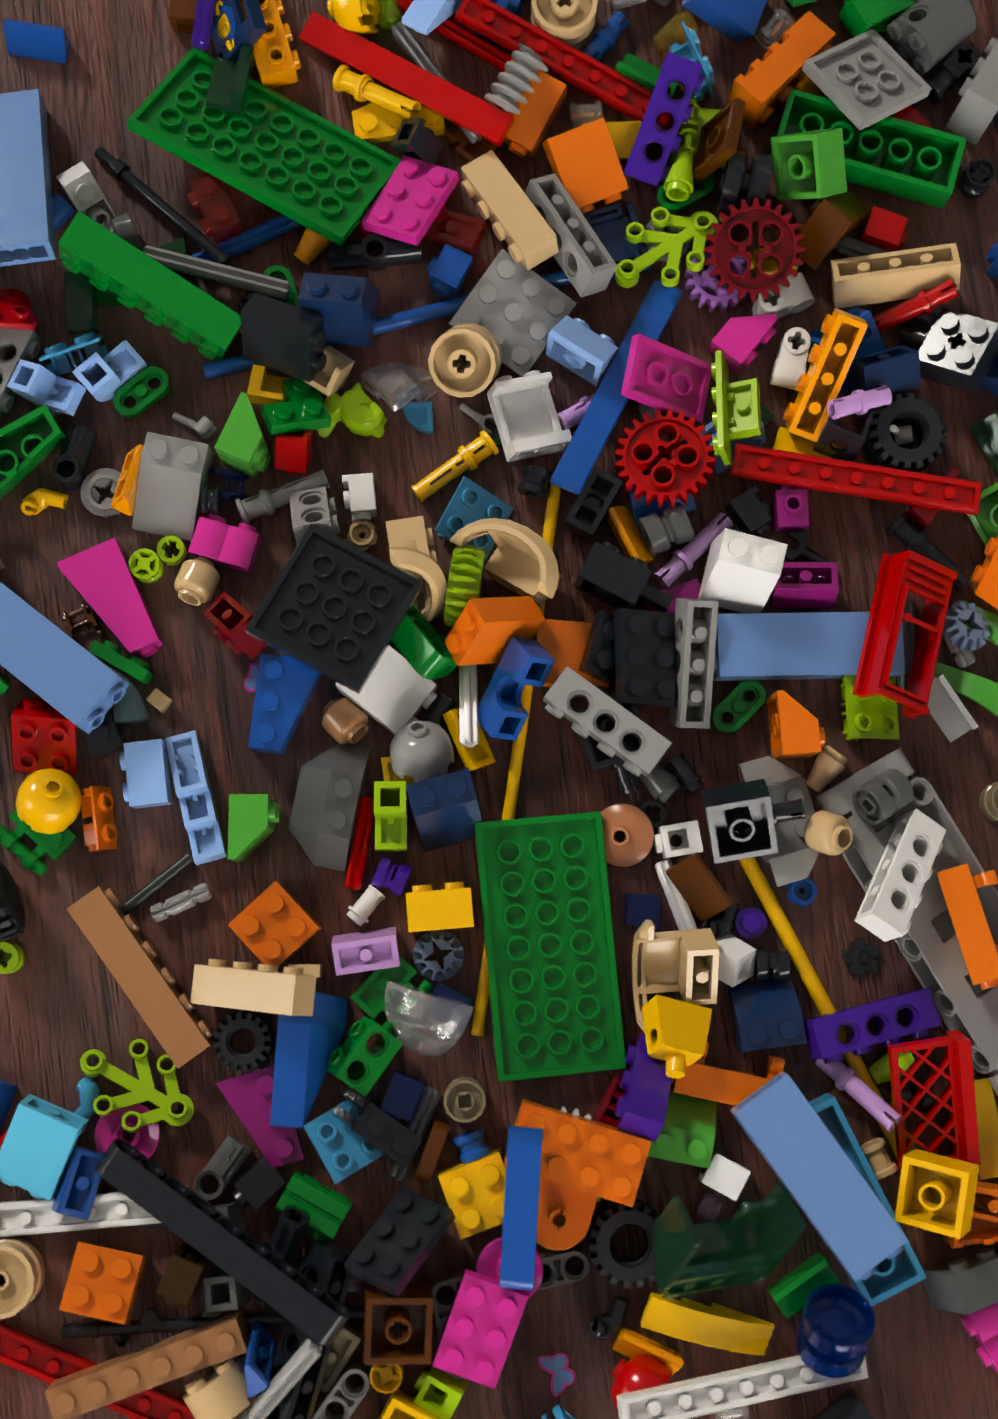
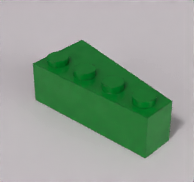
M46 404L0 429V500L66 438V434L54 413Z

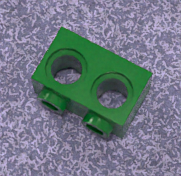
M363 1016L361 1020L356 1021L348 1032L349 1037L344 1044L331 1054L326 1070L353 1091L366 1097L403 1043L377 1022ZM375 1034L376 1041L374 1045L367 1048L369 1037ZM356 1061V1070L348 1075L349 1065Z

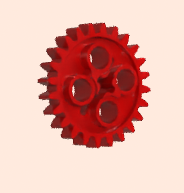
M656 409L655 418L652 419L647 413H643L644 422L640 423L633 419L632 426L634 430L624 428L623 432L626 439L618 438L617 440L620 449L615 450V459L619 460L615 462V470L621 471L618 474V479L623 482L627 481L625 484L626 492L635 489L634 499L636 501L643 495L646 496L647 506L651 504L653 499L657 500L659 508H662L664 501H669L670 506L675 508V499H680L684 504H687V495L690 494L697 498L699 492L697 487L706 489L707 481L705 478H713V470L711 468L716 467V458L711 457L715 455L714 448L710 445L712 443V435H704V424L695 428L696 417L693 416L688 421H685L684 411H681L677 418L673 417L672 409L667 411L666 416H662L659 409ZM665 434H670L674 436L675 439L670 442L662 441L660 437ZM640 453H647L651 456L644 461L636 458ZM689 456L695 459V461L691 464H684L680 462V459ZM651 471L648 475L643 474L645 472ZM660 475H666L671 478L666 483H659L655 480Z

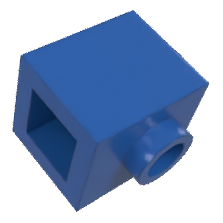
M446 243L439 257L434 256L428 265L429 286L442 297L451 296L457 298L473 269V257Z

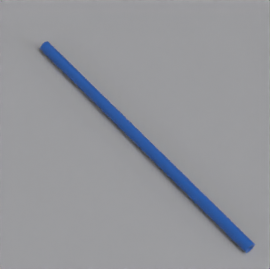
M563 270L540 275L554 287L571 284ZM469 294L377 318L373 336L456 314ZM324 344V348H326L327 346H331V347H332V346H336V345H335V344ZM243 354L203 364L202 366L205 377L208 380L252 368L253 364H259L244 360Z

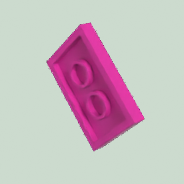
M404 156L362 219L364 230L418 246L459 182L458 171Z
M642 334L634 335L631 340L621 395L654 409H659V411L666 414L669 409H672L673 416L676 418L681 411H684L685 421L694 416L696 417V424H700L703 421L711 379V364Z
M466 1269L432 1366L495 1389L527 1303L529 1292L520 1289L500 1288V1281Z

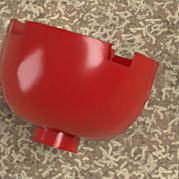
M636 1355L628 1362L622 1359L611 1373L615 1378L611 1386V1400L615 1409L618 1411L616 1395L665 1385L673 1372L665 1363L652 1356Z

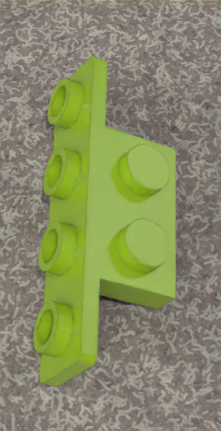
M722 350L715 351V363H711L712 377L716 381V387H712V399L717 407V411L712 412L714 429L717 431V437H713V448L715 455H720L724 465L728 466L731 465L732 440L761 435L760 385L757 378L729 383L728 364Z

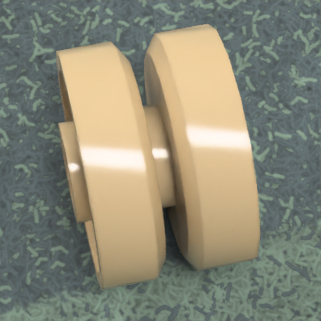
M532 0L530 23L570 46L580 49L587 44L593 34L598 0Z
M475 323L458 324L443 333L432 345L428 358L429 372L435 384L446 394L458 398L472 397L484 391L499 374L502 364L501 347L495 335L487 328ZM462 355L466 356V361H470V364L463 362Z
M4 1237L0 1239V1320L17 1314L37 1297L44 1284L45 1266L42 1255L33 1244L18 1237Z

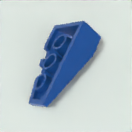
M315 992L313 1016L278 1015L270 1126L304 1128L303 1126L308 1119L326 1076L329 1058L338 1048L345 1034L347 999Z

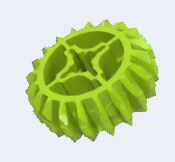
M465 545L464 548L456 546L453 550L444 608V623L446 626H454L470 598H480L485 553L482 548Z

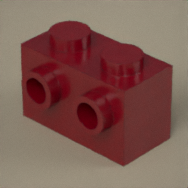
M225 591L203 613L215 625L211 631L238 656L244 652L253 660L267 647V644L246 634L245 629L253 615Z

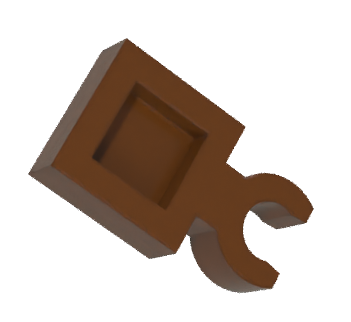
M455 124V127L460 133L452 134L447 129L444 131L445 140L450 145L458 146L456 148V155L467 164L490 150H493L496 155L499 153L498 146L484 138L476 144L471 143L457 124Z

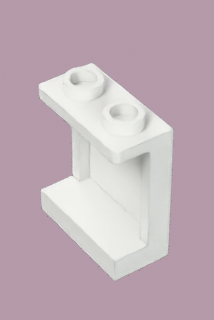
M534 370L518 378H512L511 375L503 376L496 379L486 393L507 462L564 451L572 439L570 429L562 430L548 385L553 378L551 372L541 373L540 370Z

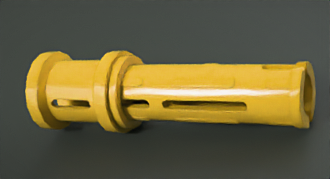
M345 64L341 65L334 74L333 89L339 93L347 92L353 95L355 100L359 102L368 100L408 119L417 118L419 115L418 112L413 110L414 108L417 110L421 109L420 102L413 101L375 84L374 80L367 74L361 76L351 71V68Z
M485 430L479 432L480 436L468 445L458 447L457 455L411 486L412 491L421 503L466 470H476L481 461L491 454L497 455L499 453L496 444ZM481 446H484V448L480 450L478 453L473 454L474 451L479 449ZM460 461H463L460 466H456ZM449 469H451V472H450V473H448L446 476H444L443 478H441L439 481H437V482L434 483L433 485H430V483H431L432 481H434V480L437 479L439 476H441L442 474H444L446 471H448Z

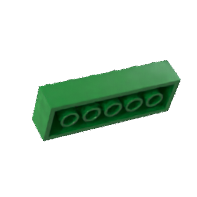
M790 89L775 136L842 128L846 182L942 209L952 195L967 138L890 116L859 130L830 99Z
M78 211L58 242L59 259L62 260L61 264L74 274H78L80 271L90 278L89 282L94 287L103 292L107 289L118 296L116 299L122 305L129 309L138 308L145 313L144 318L158 327L163 324L172 330L171 335L185 344L188 341L199 347L197 351L202 356L211 361H214L215 358L217 360L224 358L241 330V315L80 211Z

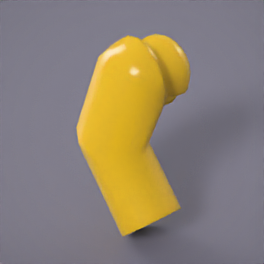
M38 488L23 499L21 510L25 515L32 516L48 506L65 509L69 496L65 493Z

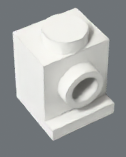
M373 473L342 475L344 489H349L348 491H343L345 510L351 509L352 521H370L371 517H377Z
M698 820L660 826L657 828L658 834L654 835L656 853H662L663 859L704 852ZM673 835H678L681 838L680 846L674 847L670 843V838Z

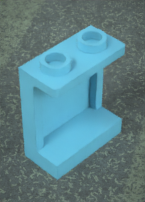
M29 1094L18 1104L1 1146L0 1181L9 1186L21 1187L29 1191L35 1198L51 1200L57 1193L77 1139L85 1131L89 1119Z

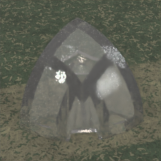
M406 362L381 363L358 374L359 380L378 401L382 397L394 413L413 398L417 402H425L440 390L429 371Z
M387 981L385 1011L387 1019L393 1024L398 1035L396 1038L409 1050L427 1057H436L447 1052L461 1037L474 1007L461 1001L432 995L413 986Z

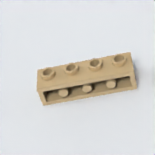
M493 150L461 167L463 181L460 184L465 195L469 199L474 198L480 215L484 220L489 219L491 221L496 237L499 241L505 240L508 244V251L516 263L520 261L528 271L559 253L556 234Z
M956 243L831 260V283L835 308L911 299L918 295V291L922 289L929 290L948 281L950 278L954 280L957 286L955 290L960 291L961 262Z
M208 959V965L194 964L190 1001L192 1004L289 1016H313L316 976L303 975L304 968L284 967L283 972H277L278 965L258 964V970L252 969L253 963L233 961V967H228V960Z

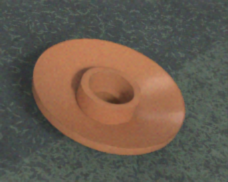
M624 803L609 806L601 812L606 862L618 867H628L641 862L649 854L654 843V828L646 813L634 805ZM618 830L626 834L624 842H619L616 839L615 834Z

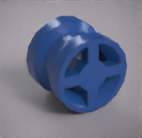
M482 1126L453 1138L455 1146L460 1148L462 1164L475 1161L492 1152L490 1145L484 1142Z

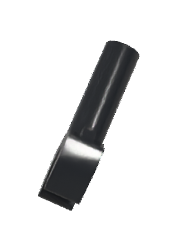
M791 530L787 533L786 536L795 541L798 548L793 550L787 546L784 558L786 561L792 562L794 559L802 558L807 562H831L808 547V535L806 533Z

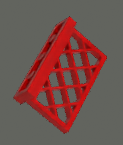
M959 1030L946 1032V1036L887 1045L893 1109L902 1115L901 1121L897 1125L894 1123L899 1171L901 1172L903 1156L914 1142L924 1148V1151L937 1154L934 1151L945 1137L952 1141L953 1154L943 1156L981 1165L971 1040ZM945 1046V1057L938 1066H935L926 1059L934 1048ZM911 1051L917 1058L904 1071L899 1067L898 1053ZM925 1062L934 1071L922 1085L912 1076L921 1064ZM942 1075L947 1079L948 1087L938 1097L929 1089L938 1077ZM910 1079L920 1088L911 1100L907 1102L901 1097V1090ZM928 1093L937 1101L927 1114L924 1115L915 1106ZM945 1106L950 1110V1119L941 1128L932 1119ZM911 1111L922 1118L912 1133L904 1129V1120ZM930 1124L939 1133L927 1146L917 1138Z

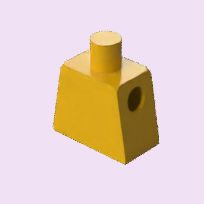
M656 995L642 1006L647 1053L652 1058L666 1061L667 1077L683 1078L686 1075V1066L692 1065L703 1057L705 1053L712 1009Z

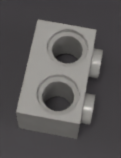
M326 486L289 493L292 528L296 545L299 544L311 524L332 535L340 533L334 497L328 498Z

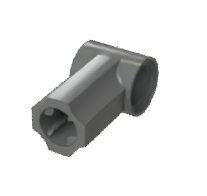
M228 1134L203 1171L196 1177L194 1182L196 1194L204 1200L217 1198L225 1190L252 1150L240 1140ZM206 1175H213L218 1179L219 1188L216 1192H208L203 1188L202 1181Z

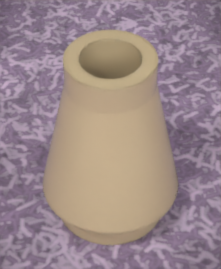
M827 745L822 752L818 753L805 784L821 793L823 788L846 768L844 764L848 759Z

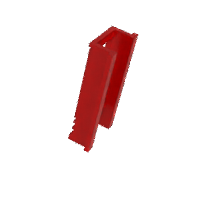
M912 550L893 555L888 553L882 555L853 695L860 698L882 695L902 704L903 710L901 715L909 719H915L917 715L929 714L930 709L927 706L953 581L957 580L958 572ZM908 590L926 598L921 620L912 617L909 612L904 613ZM902 618L904 622H911L920 626L907 690L888 683Z

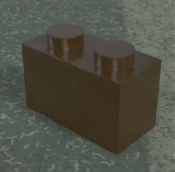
M183 1242L172 1254L156 1293L162 1295V1300L172 1306L180 1307L181 1304L187 1306L197 1293L211 1260L191 1245Z

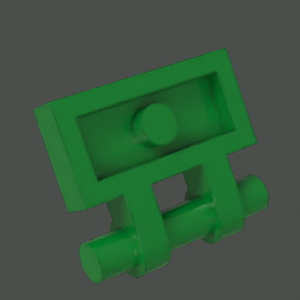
M16 810L9 818L17 827L10 832L4 825L0 826V840L2 841L0 845L5 850H11L22 860L21 864L28 871L32 869L39 877L48 870V867L41 861L46 854L58 861L79 838L69 827L63 832L54 834L37 833L24 820L23 822L20 820ZM26 834L38 844L32 852L21 842Z
M400 954V966L375 970L350 997L372 1019L383 1010L389 1018L381 1026L389 1033H392L398 1026L402 1027L408 1021L406 1017L418 1004L421 1006L428 999L426 995L434 988L425 978L415 987L410 980L418 971ZM403 989L409 996L396 1009L390 1001Z

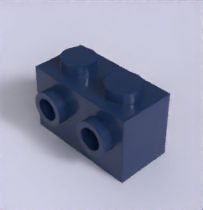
M901 345L853 359L849 368L851 393L859 389L867 391L887 385V388L889 387L892 396L900 393L901 396H905L909 393V390L920 388L919 351Z

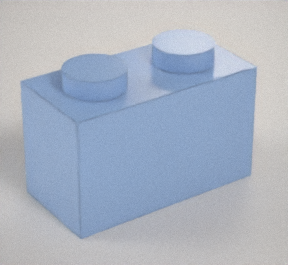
M163 739L123 743L124 752H120L119 759L122 771L126 770L127 783H123L122 787L124 801L129 802V807L135 809L173 804L166 742Z

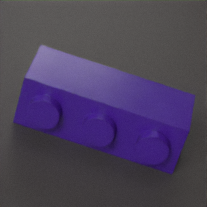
M640 1034L636 1045H629L625 1057V1064L630 1066L629 1071H624L620 1083V1089L625 1092L624 1097H619L615 1109V1116L620 1117L617 1130L656 1142L664 1125L672 1078L666 1076V1061L652 1058L648 1055L645 1035Z

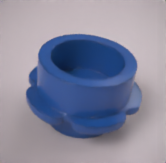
M809 877L789 883L786 886L788 900L792 904H799L801 907L809 906L817 896V886ZM800 888L804 889L803 894L799 893Z

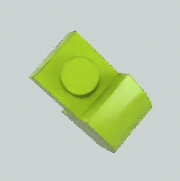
M374 781L375 851H407L408 794L406 781Z

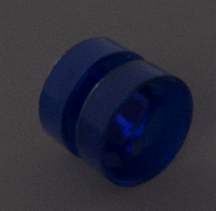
M825 1284L817 1287L810 1293L797 1330L796 1348L802 1361L811 1370L822 1376L843 1378L855 1373L860 1368L875 1328V1314L869 1301L857 1290L842 1284Z

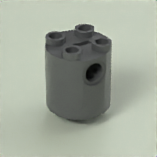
M918 0L887 26V32L892 45L898 48L919 75H924L951 53L957 45L962 44L976 30V18L970 0Z

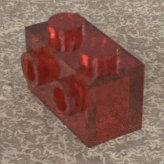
M206 172L187 181L191 192L186 195L194 212L200 210L204 218L199 220L206 237L212 236L215 243L218 244L244 232L241 221L221 180Z

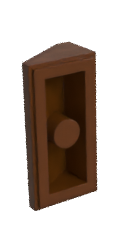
M697 852L678 858L666 870V875L699 920H707L732 906L733 901Z

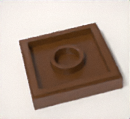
M739 98L732 100L701 128L693 178L702 182L736 154L745 101Z

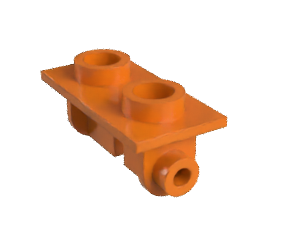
M89 786V788L82 789V818L92 817L93 823L83 824L84 845L88 847L89 853L118 849V833L114 822V799L111 794V787Z

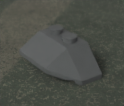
M337 743L301 765L288 828L314 866L346 872L371 748Z

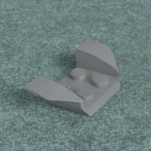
M770 756L739 764L744 782L765 779L773 804L802 799L805 819L777 823L775 831L779 853L763 855L761 857L765 863H770L777 887L806 879L819 852L812 850L807 845L804 836L805 825L815 813L805 779L796 771Z

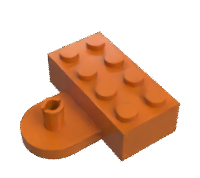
M522 1099L515 1126L543 1128L536 1242L550 1250H566L578 1244L586 1235L598 1197L633 1207L651 1141L618 1131L616 1127ZM507 1153L504 1160V1168H506Z

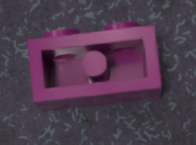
M784 562L781 575L771 592V608L834 609L839 590L837 562Z

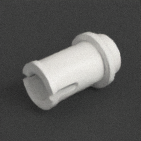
M369 884L354 906L349 905V912L346 915L361 927L364 922H369L367 918L379 903L384 900L385 896Z

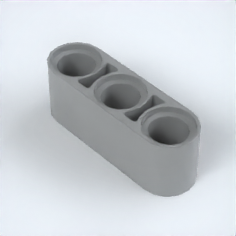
M361 1361L348 1363L341 1371L329 1393L324 1395L314 1409L311 1419H349L369 1389V1367ZM353 1373L359 1374L363 1377L364 1383L359 1387H353L348 1383L347 1377ZM333 1401L339 1402L343 1405L345 1411L334 1415L330 1413L327 1405Z

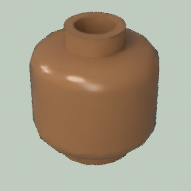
M341 698L338 701L334 699L324 707L322 727L338 743L355 744L366 735L369 728L367 725L368 715L351 699Z

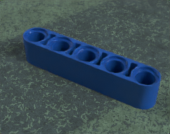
M509 1126L500 1288L533 1290L543 1128Z

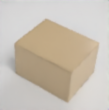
M157 688L146 699L162 713L173 702Z

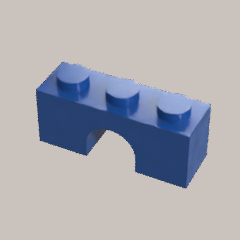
M512 636L478 706V723L490 737L516 741L529 715L521 703L522 689L524 685L543 687L555 659L537 640Z

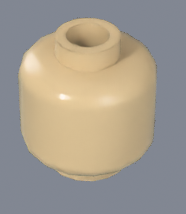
M203 557L189 559L182 563L174 582V588L182 601L190 605L199 606L201 603L209 602L212 599L219 583L220 575L210 560Z
M818 811L807 821L804 836L807 845L812 850L830 856H837L842 854L851 845L853 831L849 820L844 816L829 811Z

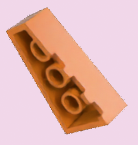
M808 11L785 32L781 39L782 44L775 41L768 48L762 61L757 58L750 64L749 71L745 76L740 74L734 79L726 106L732 100L739 98L746 102L742 123L751 131L759 123L765 125L775 112L773 108L779 102L784 104L790 89H794L793 87L806 76L802 71L804 62L833 48L831 45L836 33L812 12Z

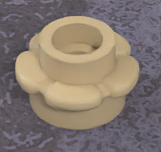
M368 521L352 523L347 533L348 543L362 551L368 550L369 546H373L377 541L378 536L374 531L375 526ZM360 533H364L365 537L360 538Z

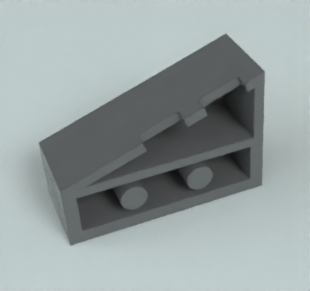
M998 1245L922 1268L927 1277L923 1282L931 1308L969 1315L998 1302Z

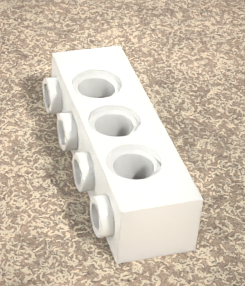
M918 809L898 817L854 920L884 942L902 937L908 932L911 927L910 918L913 911L922 900L921 891L925 882L928 881L933 873L932 864L943 848L942 840L946 833L945 828Z

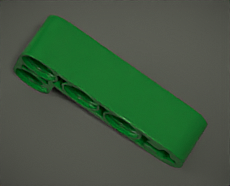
M413 603L392 638V643L414 670L425 679L432 680L446 677L457 667L444 643L448 635L440 636Z

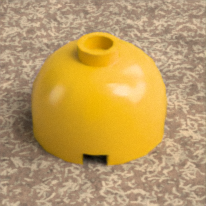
M328 0L329 15L342 28L358 35H367L379 31V29L375 28V23H381L380 0Z
M46 768L37 770L26 777L18 789L15 807L22 822L24 820L26 824L30 825L33 831L54 834L63 832L77 819L81 808L82 795L79 785L72 776L62 770Z

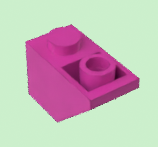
M775 314L730 318L711 341L708 352L715 356V351L722 350L728 367L735 373L738 372L742 365L748 368L758 355L755 350L762 342L764 345H767L777 332L773 327L778 317Z

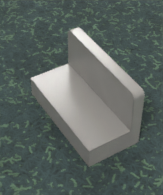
M940 673L934 677L927 708L930 709V714L951 743L971 729L975 730L979 726L944 675Z

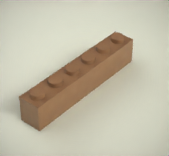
M104 885L98 886L66 909L172 1062L179 1069L213 1044L210 1038L214 1035L213 1031L204 1019L199 1021L192 1012L195 1009L194 1004L190 1003L191 999L186 993L180 995L173 985L177 980L169 968L165 966L162 969L155 959L158 953L154 946L148 940L143 942L137 933L140 927L136 920L130 914L125 916L118 905L122 902L117 893L111 887L106 889Z
M242 1310L54 1380L44 1391L53 1419H71L246 1353L250 1334Z

